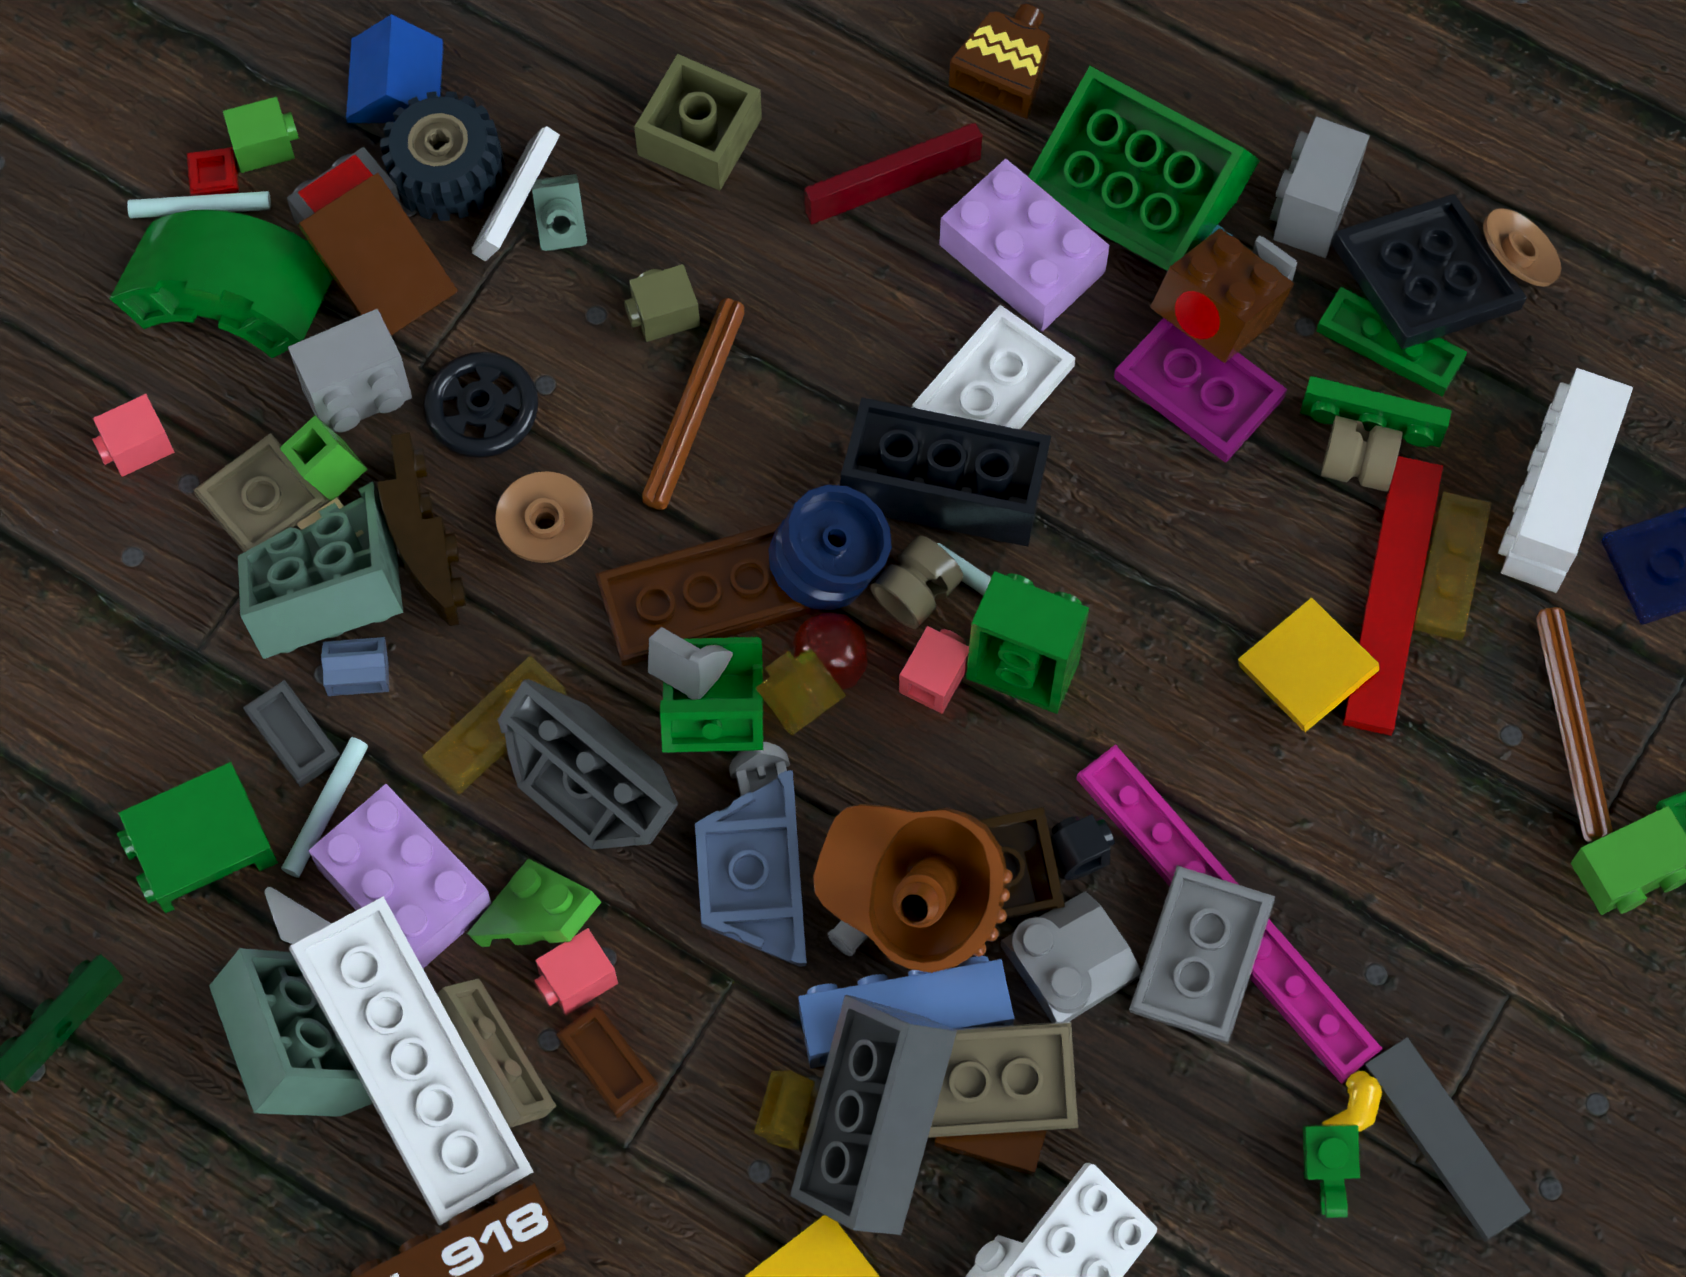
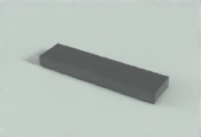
M1408 1037L1365 1064L1363 1067L1364 1071L1369 1073L1371 1077L1377 1078L1382 1089L1383 1098L1485 1242L1531 1211Z

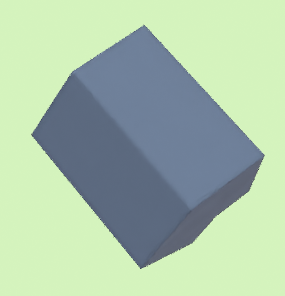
M385 637L323 642L321 661L323 686L327 696L390 692L389 663Z

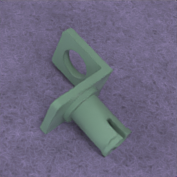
M577 174L536 179L532 187L541 249L548 251L584 246L587 243Z

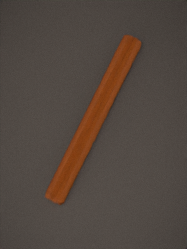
M724 298L718 305L642 493L643 503L648 507L664 510L668 506L744 317V305L739 301Z
M1560 607L1545 608L1540 610L1536 617L1537 627L1583 838L1586 842H1594L1612 833V825L1565 612Z

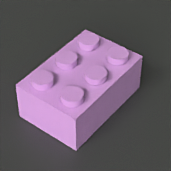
M1006 158L941 217L939 245L1041 332L1106 272L1110 245Z
M387 784L382 786L308 850L317 869L355 910L384 896L422 968H425L477 922L491 905L487 888Z

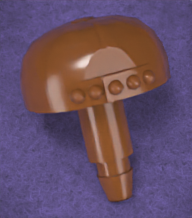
M859 804L846 807L834 818L818 858L813 879L815 894L822 905L843 922L869 936L890 961L908 969L933 973L956 967L973 955L977 957L983 956L986 952L985 942L995 941L998 938L999 932L995 926L997 923H1003L1007 918V913L1002 907L1004 902L1008 901L1010 897V892L1005 888V885L1012 880V873L1009 869H1006L1001 845L998 844L988 826L968 813L950 808L920 812L883 805Z

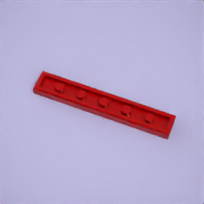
M1401 456L1397 458L1393 477L1387 492L1358 642L1379 663V671L1348 696L1343 719L1344 726L1389 736L1394 731L1443 465Z

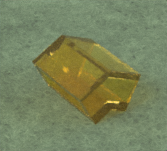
M791 1070L771 1071L754 1133L766 1138L767 1143L798 1151L815 1092V1081Z

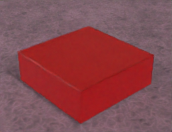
M233 147L187 153L191 196L239 193L237 163Z

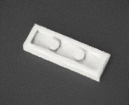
M546 126L545 128L542 127L529 140L471 248L473 250L472 254L487 261L500 249L560 134Z

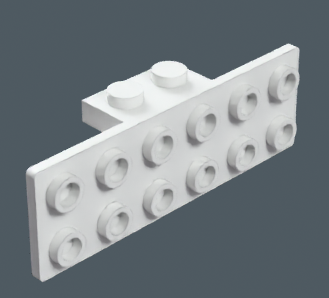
M1085 1163L1023 1243L997 1235L993 1241L988 1242L980 1249L975 1258V1265L965 1277H1123L1157 1233V1227L1094 1164Z

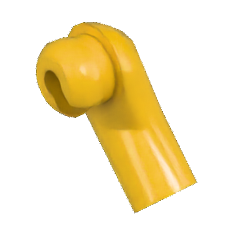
M1365 1071L1354 1072L1346 1081L1347 1091L1350 1095L1347 1109L1323 1121L1322 1125L1356 1124L1358 1125V1133L1373 1125L1378 1112L1382 1089L1377 1078L1371 1077Z

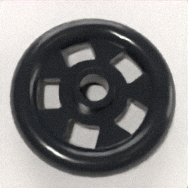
M493 352L468 353L446 363L430 381L424 400L426 422L433 435L451 451L469 457H490L512 449L530 432L538 412V393L528 372L513 359ZM476 371L480 381L472 382L462 388L457 379L465 374ZM501 375L514 385L506 394H503L501 389L493 384ZM478 397L489 399V402L482 407L472 404ZM457 399L459 415L445 417L443 401ZM505 407L518 412L509 427L497 422L503 415ZM466 425L486 427L484 438L464 436Z

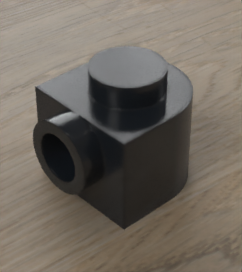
M1093 814L1079 819L1078 816H1072L1060 821L1052 828L1053 835L1050 838L1054 857L1066 880L1079 879L1110 865V846L1114 845L1115 841L1103 817L1095 820Z

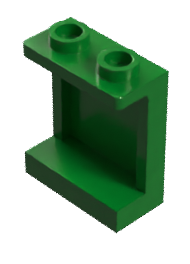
M759 637L684 639L699 649L709 645H720L731 651L733 656L719 679L701 699H690L686 694L663 682V700H660L662 753L763 750L762 639Z
M232 762L118 813L125 827L124 830L117 833L120 843L129 860L138 857L144 873L136 876L142 893L148 904L157 900L165 914L175 910L171 901L255 863L259 872L278 864Z

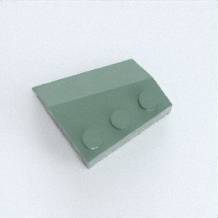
M374 482L358 489L361 497L339 509L333 503L320 510L321 518L302 530L289 527L238 555L240 617L263 659L280 653H289L298 647L325 638H334L346 631L373 622H383L392 616L403 613L397 552ZM362 530L364 534L357 538L356 532Z
M239 948L212 981L209 988L253 1112L259 1114L341 1117L372 1104L370 1097L292 953Z

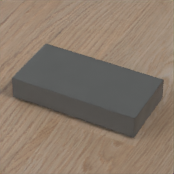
M285 680L243 707L248 717L300 788L337 764L341 757Z

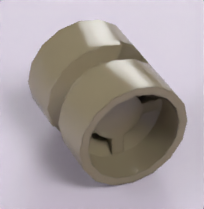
M1335 416L1321 476L1343 482H1348L1352 477H1357L1360 485L1363 487L1388 492L1399 454L1403 431L1377 425L1371 431H1367L1361 421Z
M924 536L915 537L898 555L899 566L893 564L888 566L871 584V591L879 604L898 622L912 629L918 628L936 609L935 599H945L963 580V573L959 565L949 553L936 542Z

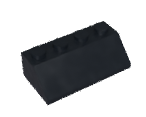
M861 397L841 472L840 486H848L867 495L882 510L886 518L1028 547L1037 511L1051 436Z

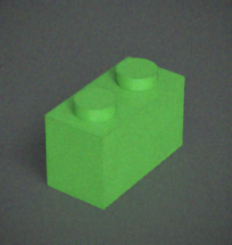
M1666 806L1581 847L1570 864L1601 915L1615 908L1619 910L1620 914H1623L1643 904L1647 900L1645 894L1661 887L1664 893L1686 883V834L1670 807Z

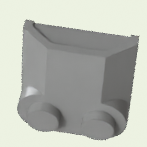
M1086 891L1064 903L1065 907L1052 909L1040 917L1029 918L1018 925L1014 933L1001 940L1000 946L1051 1022L1071 1021L1137 980L1141 975V970L1129 945L1102 906Z

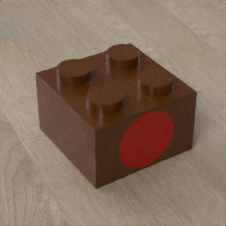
M1219 228L1169 267L1150 308L1223 363H1226L1274 323L1294 282L1280 273L1275 266L1265 262L1242 245L1237 238Z

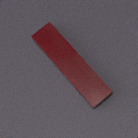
M971 123L807 186L805 188V213L812 225L981 159L982 134L977 124Z

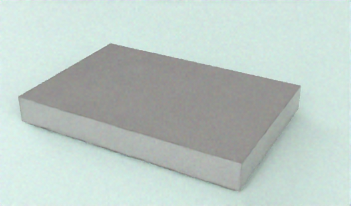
M1177 865L1129 1011L1228 1044L1275 902V896Z

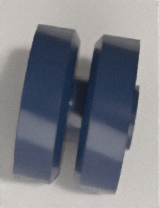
M824 485L809 490L793 505L787 517L781 522L773 535L769 546L770 569L778 586L793 601L817 610H835L850 605L864 592L872 582V579L885 566L892 548L890 527L882 510L867 495L857 490L839 485Z

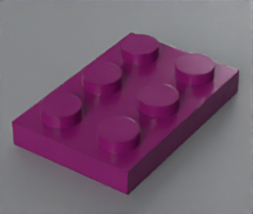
M1165 318L1154 327L1115 369L1114 379L1225 463L1281 403L1287 392L1284 386L1240 353L1235 354L1226 363H1223Z

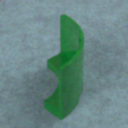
M189 210L163 216L148 226L109 299L143 329L167 322L194 323L197 316L218 320L219 329L243 338L262 350L270 358H274L289 350L288 346L304 340L333 277L307 240L278 225L234 212Z

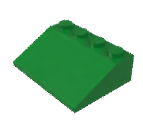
M1089 66L1028 177L1086 226L1168 271L1171 265L1211 234L1237 202L1260 160L1245 148Z

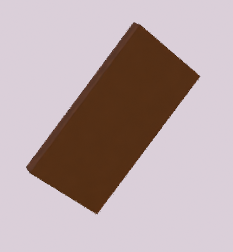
M781 522L595 573L622 667L648 660L649 638L661 627L682 639L726 638L811 614V608L793 601L778 586L770 569L769 546Z

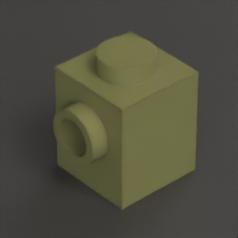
M684 264L665 270H648L639 275L638 278L629 280L631 299L624 301L626 312L632 328L641 327L646 342L700 326L698 302Z

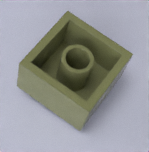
M677 54L634 126L637 155L720 191L762 119L761 90Z

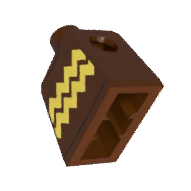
M1021 4L1013 18L997 11L990 12L951 59L949 87L1028 119L1049 52L1050 35L1039 29L1044 20L1043 13L1037 7L1030 4Z

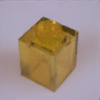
M811 648L796 658L793 657L790 651L779 657L765 668L770 677L756 687L757 691L791 736L846 697L845 693Z

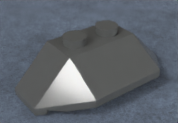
M526 679L523 680L498 718L501 732L505 733L507 752L517 787L590 849L651 844L678 805L662 766L587 704Z

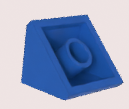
M392 14L352 38L346 111L347 123L395 122L393 113L399 107L404 110L409 107L408 100L416 96L419 101L427 99L426 93L434 91L437 92L438 97H441L443 39Z

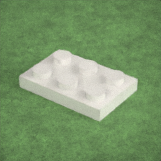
M999 305L912 404V408L1021 429L1075 365V357L1009 310Z

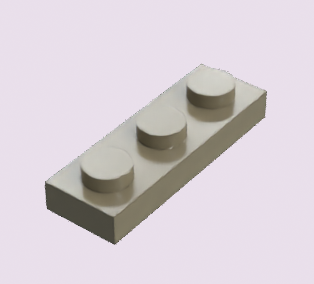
M478 978L443 987L437 993V996L508 1126L511 1128L546 1117L556 1107V1104L481 980Z

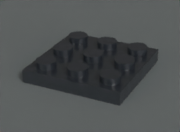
M1455 194L1335 231L1331 242L1401 349L1521 310L1527 299L1510 272L1495 256L1486 238Z

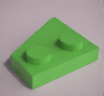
M528 858L467 934L481 947H490L492 939L509 938L515 945L533 944L541 940H545L548 943L570 942L600 905L601 901L591 890Z

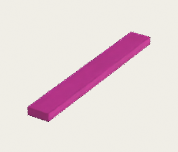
M1116 744L1077 774L1076 780L1169 886L1171 885L1177 865L1239 885ZM1269 919L1250 980L1337 1080L1343 1084L1351 1074L1359 1071L1366 1063L1380 1054L1383 1048Z

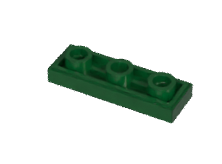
M100 954L92 961L85 960L81 962L71 972L67 981L69 985L55 1000L49 998L41 1003L32 1014V1024L18 1038L16 1036L11 1037L0 1046V1081L14 1094L124 980L116 967L108 959Z

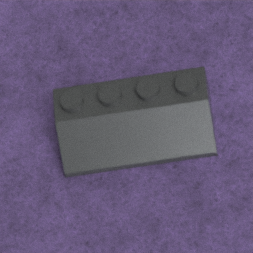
M845 995L790 1196L854 1231L901 1235L957 1031L921 1015Z

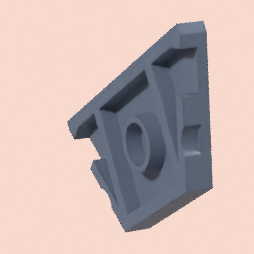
M793 770L777 775L775 780L752 793L749 791L737 798L725 809L715 811L695 823L701 925L706 929L796 966H806Z

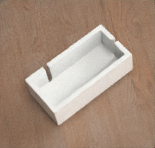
M1579 368L1576 369L1569 385L1560 382L1553 402L1550 403L1541 427L1543 432L1540 440L1536 444L1527 467L1528 475L1525 483L1521 486L1514 504L1513 518L1510 526L1505 531L1498 554L1506 556L1501 574L1557 593L1580 547L1633 390L1632 386Z

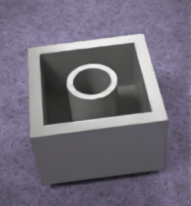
M1315 117L1309 134L1303 131L1300 132L1291 158L1293 160L1289 170L1285 169L1276 192L1277 199L1270 216V220L1277 222L1273 240L1323 258L1327 257L1335 231L1338 229L1355 186L1370 135L1319 117Z
M378 308L288 346L302 390L314 415L334 432L351 430L361 420L379 412H392L401 407L404 401L412 398L401 355Z

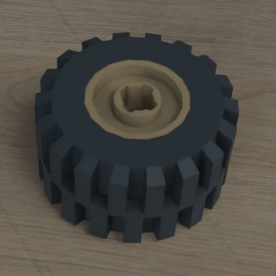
M436 91L426 93L427 99L419 101L416 96L408 100L409 107L404 110L399 107L393 113L395 122L387 121L383 129L386 138H381L380 143L383 154L381 157L388 176L397 186L399 198L402 199L404 206L408 210L413 212L418 208L420 217L429 220L433 213L438 214L439 221H450V214L458 213L461 219L469 216L467 209L474 206L478 211L486 206L484 198L486 196L494 198L498 192L496 182H502L504 177L502 165L505 162L493 119L490 120L488 111L482 105L476 107L475 100L466 95L461 100H458L456 92L446 91L444 97H438Z

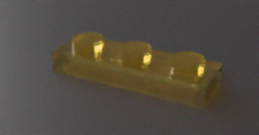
M1443 492L1413 630L1462 641L1466 631L1491 502Z
M531 656L422 756L424 763L456 794L460 795L507 751L505 733L501 732L498 718L523 680H532L566 695L565 687Z

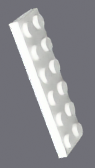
M384 896L290 945V952L438 1225L447 1222L454 1216L470 1209L533 1173L530 1164Z

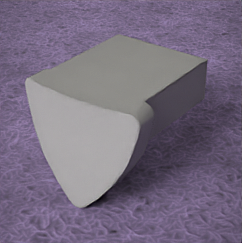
M661 627L649 638L648 673L686 694L690 699H701L719 679L730 662L733 653L720 645H709L699 649Z
M763 741V750L740 751L732 760L729 772L732 779H737L740 796H743L749 791L752 793L775 780L777 775L787 771L786 767L790 766L788 754L781 747Z

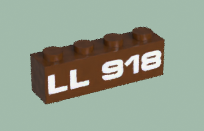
M535 1183L524 1188L523 1184H517L499 1193L494 1198L496 1204L479 1213L475 1209L466 1210L447 1222L448 1229L429 1238L428 1234L418 1235L399 1247L400 1254L381 1263L380 1259L368 1261L351 1272V1276L516 1277L562 1253L567 1248Z

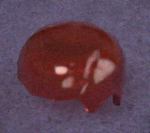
M823 613L809 618L799 626L798 632L794 636L793 650L797 673L803 682L818 691H842L854 686L866 671L868 652L865 635L862 628L846 614Z

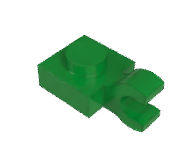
M1303 1125L1304 1178L1307 1180L1320 1179L1321 1214L1325 1215L1326 1218L1348 1217L1347 1193L1344 1179L1360 1178L1358 1125Z

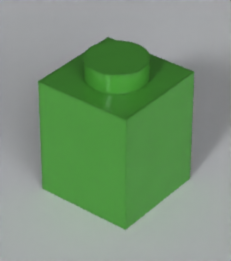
M277 97L223 111L241 173L295 159L290 141L299 139L291 112L282 114Z
M316 415L280 447V450L300 475L330 501L343 493L368 470L347 443Z

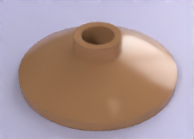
M1503 208L1493 210L1485 218L1483 228L1488 245L1510 274H1514L1525 282L1536 286H1549L1559 278L1561 263L1558 253L1549 238L1537 225L1525 216Z
M535 472L517 479L504 491L496 508V527L504 545L518 557L538 563L555 562L572 555L587 540L593 525L592 504L583 487L572 478L556 472ZM543 519H551L555 522L548 529L537 527L538 523Z

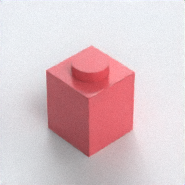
M147 394L93 418L101 435L92 440L104 464L106 465L114 461L121 477L175 453Z
M927 626L900 673L899 693L943 714L967 671L969 646L966 645L965 640L950 630L941 629L939 632Z
M589 928L575 935L570 942L562 943L535 960L540 977L534 980L537 989L549 1007L558 1003L565 1015L570 1014L618 984L614 967Z

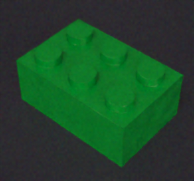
M994 571L971 623L966 679L1058 714L1079 664L1089 607L1082 605L1079 599L1068 593L1055 592L1053 594L1037 588L1032 581L1024 576L1014 573L1003 575Z

